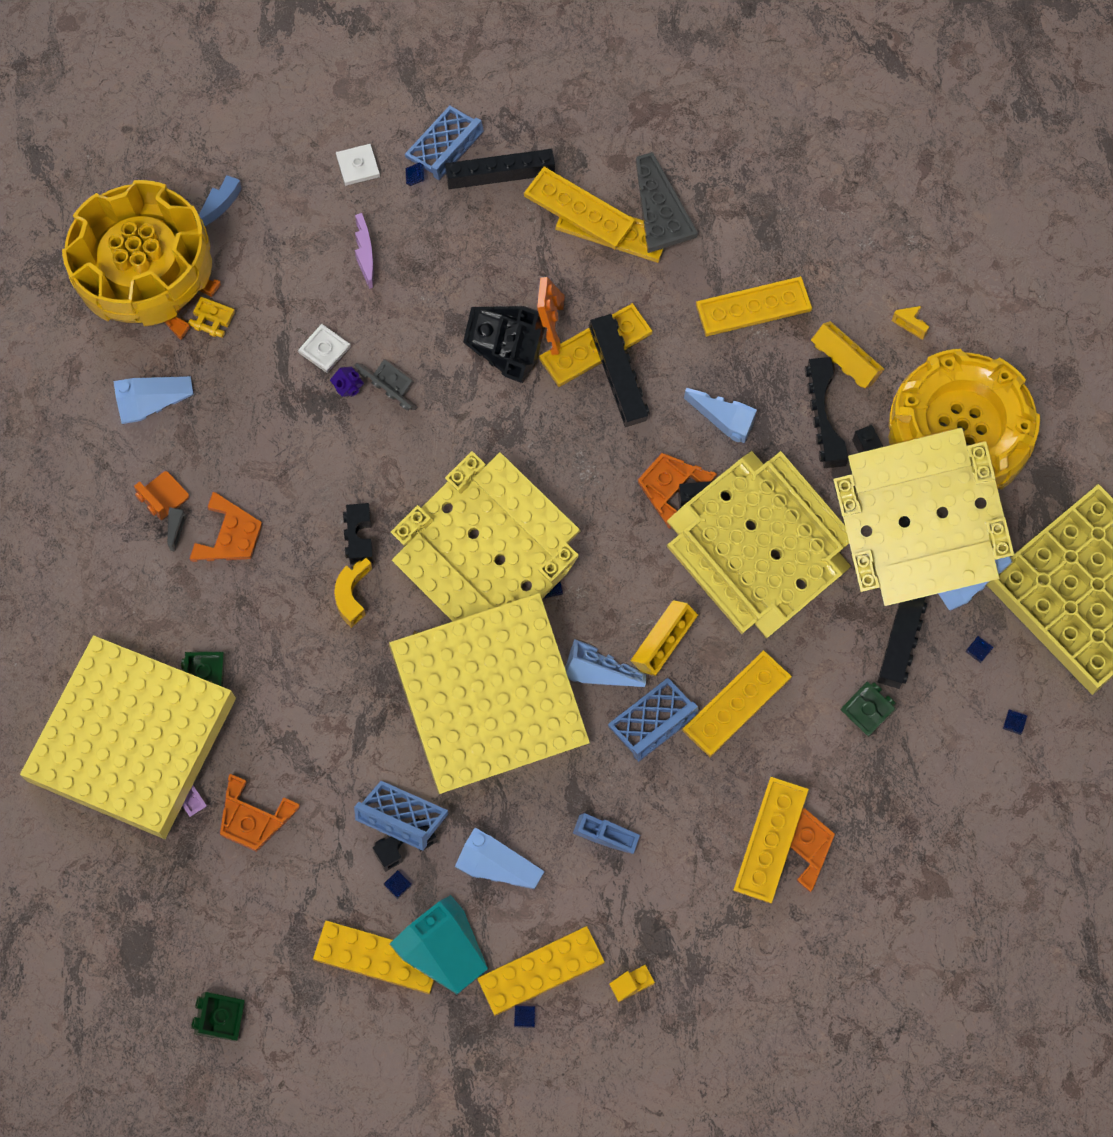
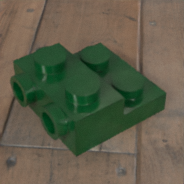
M185 652V658L181 660V669L186 673L223 687L225 653Z
M867 681L840 710L870 737L897 708L894 706L896 702L890 696L885 698L880 693L882 689L875 682L871 684Z
M209 992L202 993L201 997H197L195 1008L198 1009L197 1017L193 1018L191 1029H195L194 1035L237 1041L245 1000Z

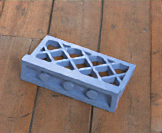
M449 105L405 153V157L433 173L434 178L440 180L446 174L445 163L457 162L484 132L482 121L478 118L472 119ZM452 113L456 115L457 119L446 120V117ZM460 123H470L467 127L460 128ZM457 124L458 129L448 130L447 125ZM445 126V131L435 133L437 127ZM448 135H459L455 140H449ZM446 136L447 141L436 143V137ZM434 138V143L424 145L426 139ZM447 146L445 152L438 153L437 147ZM435 148L434 154L425 155L426 149ZM422 150V156L415 157L412 155L415 151ZM436 158L432 166L426 163V160Z
M667 678L611 721L608 727L633 753L634 758L639 762L688 724L698 714V706L693 701L691 702ZM668 685L673 690L672 696L661 695V690ZM649 699H658L657 707H646V702ZM660 700H672L671 708H660ZM674 700H681L686 705L682 709L674 708ZM635 710L643 711L642 719L631 718V713ZM645 711L657 712L656 720L645 719ZM659 712H670V718L668 720H659ZM620 722L628 723L627 731L618 730L615 726ZM630 723H642L641 732L630 731ZM644 724H655V730L643 732ZM629 735L640 736V741L633 746L629 742Z
M383 781L377 784L362 803L358 802L354 807L356 821L422 851L427 846V840L448 815V810ZM381 789L390 792V794L379 796L378 793ZM402 797L407 801L396 804L395 799ZM392 799L393 804L382 806L381 801ZM378 802L379 807L376 808L368 806L370 803ZM420 805L423 806V809L413 811L411 806ZM409 807L410 812L399 814L398 809ZM395 810L396 815L389 816L384 812ZM435 812L440 814L439 817L431 819L428 815ZM426 815V820L416 821L415 816ZM412 817L413 822L405 823L401 819ZM429 825V829L426 832L418 829L420 826Z

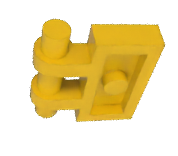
M200 297L193 311V314L198 319L197 321L190 319L188 323L191 327H194V330L199 332L202 330L209 333L210 336L223 338L225 331L219 328L220 326L228 328L235 310ZM205 320H208L213 322V325L210 326L204 324Z

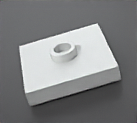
M371 144L336 152L345 186L380 177Z
M321 324L300 347L298 353L328 373L351 345Z

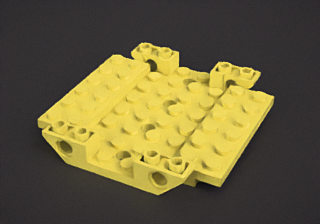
M958 428L848 456L852 474L833 480L861 592L880 587L884 605L887 606L999 579L995 560L1013 556L1014 552L986 441L967 446L963 429ZM984 498L986 500V507L978 509L975 506V500ZM945 507L948 510L946 518H939L937 516L938 508ZM903 516L910 519V525L906 528L899 525V519ZM866 525L872 528V534L868 537L861 534L862 527Z
M471 451L445 477L448 482L421 508L417 505L391 531L405 546L392 561L452 621L540 593L541 599H543L568 574L579 556L568 543L580 532V529L500 452L486 465ZM446 504L453 506L450 513L443 512V507ZM472 530L479 531V536L476 539L469 538V533ZM500 555L504 556V564L497 565L495 563L496 558ZM524 582L532 583V588L529 591L522 590Z
M752 451L746 454L667 520L669 525L678 534L675 539L667 544L668 549L741 634L755 623L762 634L768 638L851 567L844 557L838 553L849 544L845 525L781 451L765 464ZM721 492L729 493L730 500L724 501L721 498ZM747 521L754 522V530L747 529ZM777 550L780 553V559H773L771 551ZM798 579L805 582V589L797 587L796 581Z

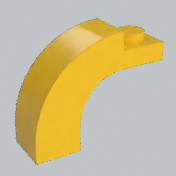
M367 558L363 561H358L353 566V570L346 565L340 572L335 584L334 594L338 612L351 628L365 616V609L354 599L352 594L355 585L372 570L371 562Z

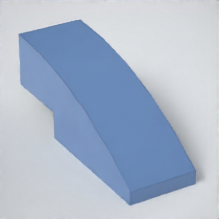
M226 175L219 190L212 188L199 214L204 226L220 217L235 201L242 189L239 179Z
M586 813L579 815L573 834L631 854H634L640 837L639 834L607 820H599Z

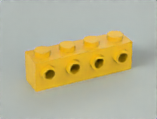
M831 321L823 323L811 339L819 351L831 357L832 362L837 363L846 375L854 378L855 383L862 388L872 386L884 371V368Z
M673 600L630 661L640 672L656 676L698 614L688 603Z

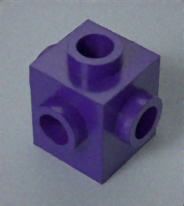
M353 367L339 368L330 379L341 397L357 395L360 391L359 389L364 384Z

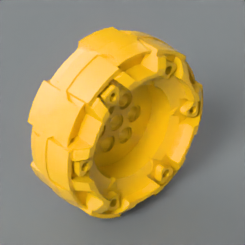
M134 180L131 185L117 187L101 195L95 193L73 214L74 221L69 228L65 248L62 249L64 265L76 292L86 306L100 318L106 321L143 323L144 327L159 324L176 317L177 311L185 306L200 289L205 288L212 269L210 241L207 230L195 207L176 192L169 190L166 184L148 180Z
M951 349L929 356L924 364L914 369L904 379L893 399L890 409V432L888 439L889 444L894 445L958 429L959 426L965 429L963 433L966 443L973 445L987 442L997 489L1002 490L1017 477L1028 462L1037 440L1040 414L1037 413L1034 400L1025 385L1026 379L1007 361L1000 357L994 360L980 354L965 353L961 349ZM951 410H956L959 414H955ZM970 414L976 415L977 418L971 417ZM943 422L947 426H941L939 423ZM976 431H981L984 435H980Z

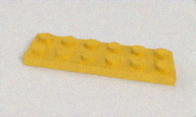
M546 167L541 169L524 192V197L614 250H616L635 224V219Z
M559 217L555 230L607 246ZM631 217L635 219V224L616 250L659 263L664 248L648 253L643 220Z
M801 276L696 301V308L706 337L812 310Z
M633 303L612 314L613 319H616L619 329L617 331L619 336H622L624 339V350L652 335L653 331ZM589 328L562 342L558 355H552L550 350L539 355V360L558 387L602 363Z
M763 650L682 731L711 758L792 676Z
M770 777L733 889L734 892L772 904L809 789Z
M325 920L313 961L429 995L434 983L432 978L399 957L389 945L393 940Z
M586 926L478 977L477 980L494 1016H497L605 964V961Z

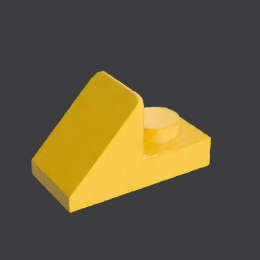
M921 306L896 310L892 322L923 340L927 335L929 326L923 320L916 319Z
M646 965L630 973L627 971L609 983L618 1003L655 984Z

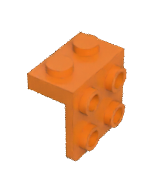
M167 471L162 472L146 486L140 481L134 485L136 498L141 503L144 502L148 506L149 512L153 516L156 515L161 521L168 516L169 507L177 509L189 499V494Z

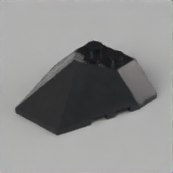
M526 306L471 307L463 343L479 356H483L489 361L491 366H495L500 370L503 376L523 383L537 362L545 327L542 325L539 312Z

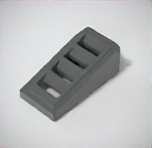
M169 507L167 543L170 551L174 552L186 517L183 510Z

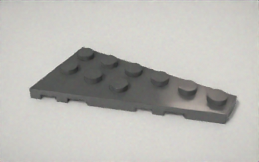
M653 152L636 157L647 252L650 253L697 238V230Z

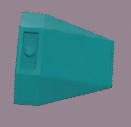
M451 895L440 900L423 913L389 944L403 961L455 994H459L488 970L466 914Z

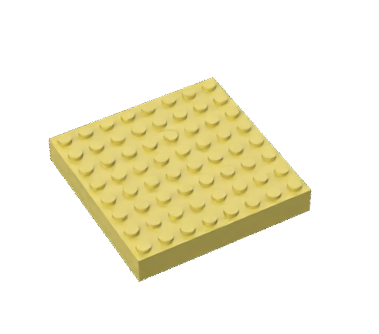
M1099 484L1011 557L1013 563L999 574V579L989 581L986 584L1092 695L1113 678V498Z
M540 593L389 642V647L438 794L590 743Z
M93 635L20 775L29 783L166 839L236 697L229 689Z

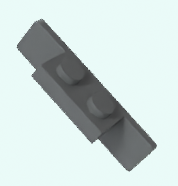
M384 359L375 373L363 364L356 363L354 365L361 376L365 378L368 376L374 386L379 389L382 387L386 390L385 394L393 400L395 398L399 400L401 407L408 411L409 409L416 410L418 408L404 397L415 381L388 360Z

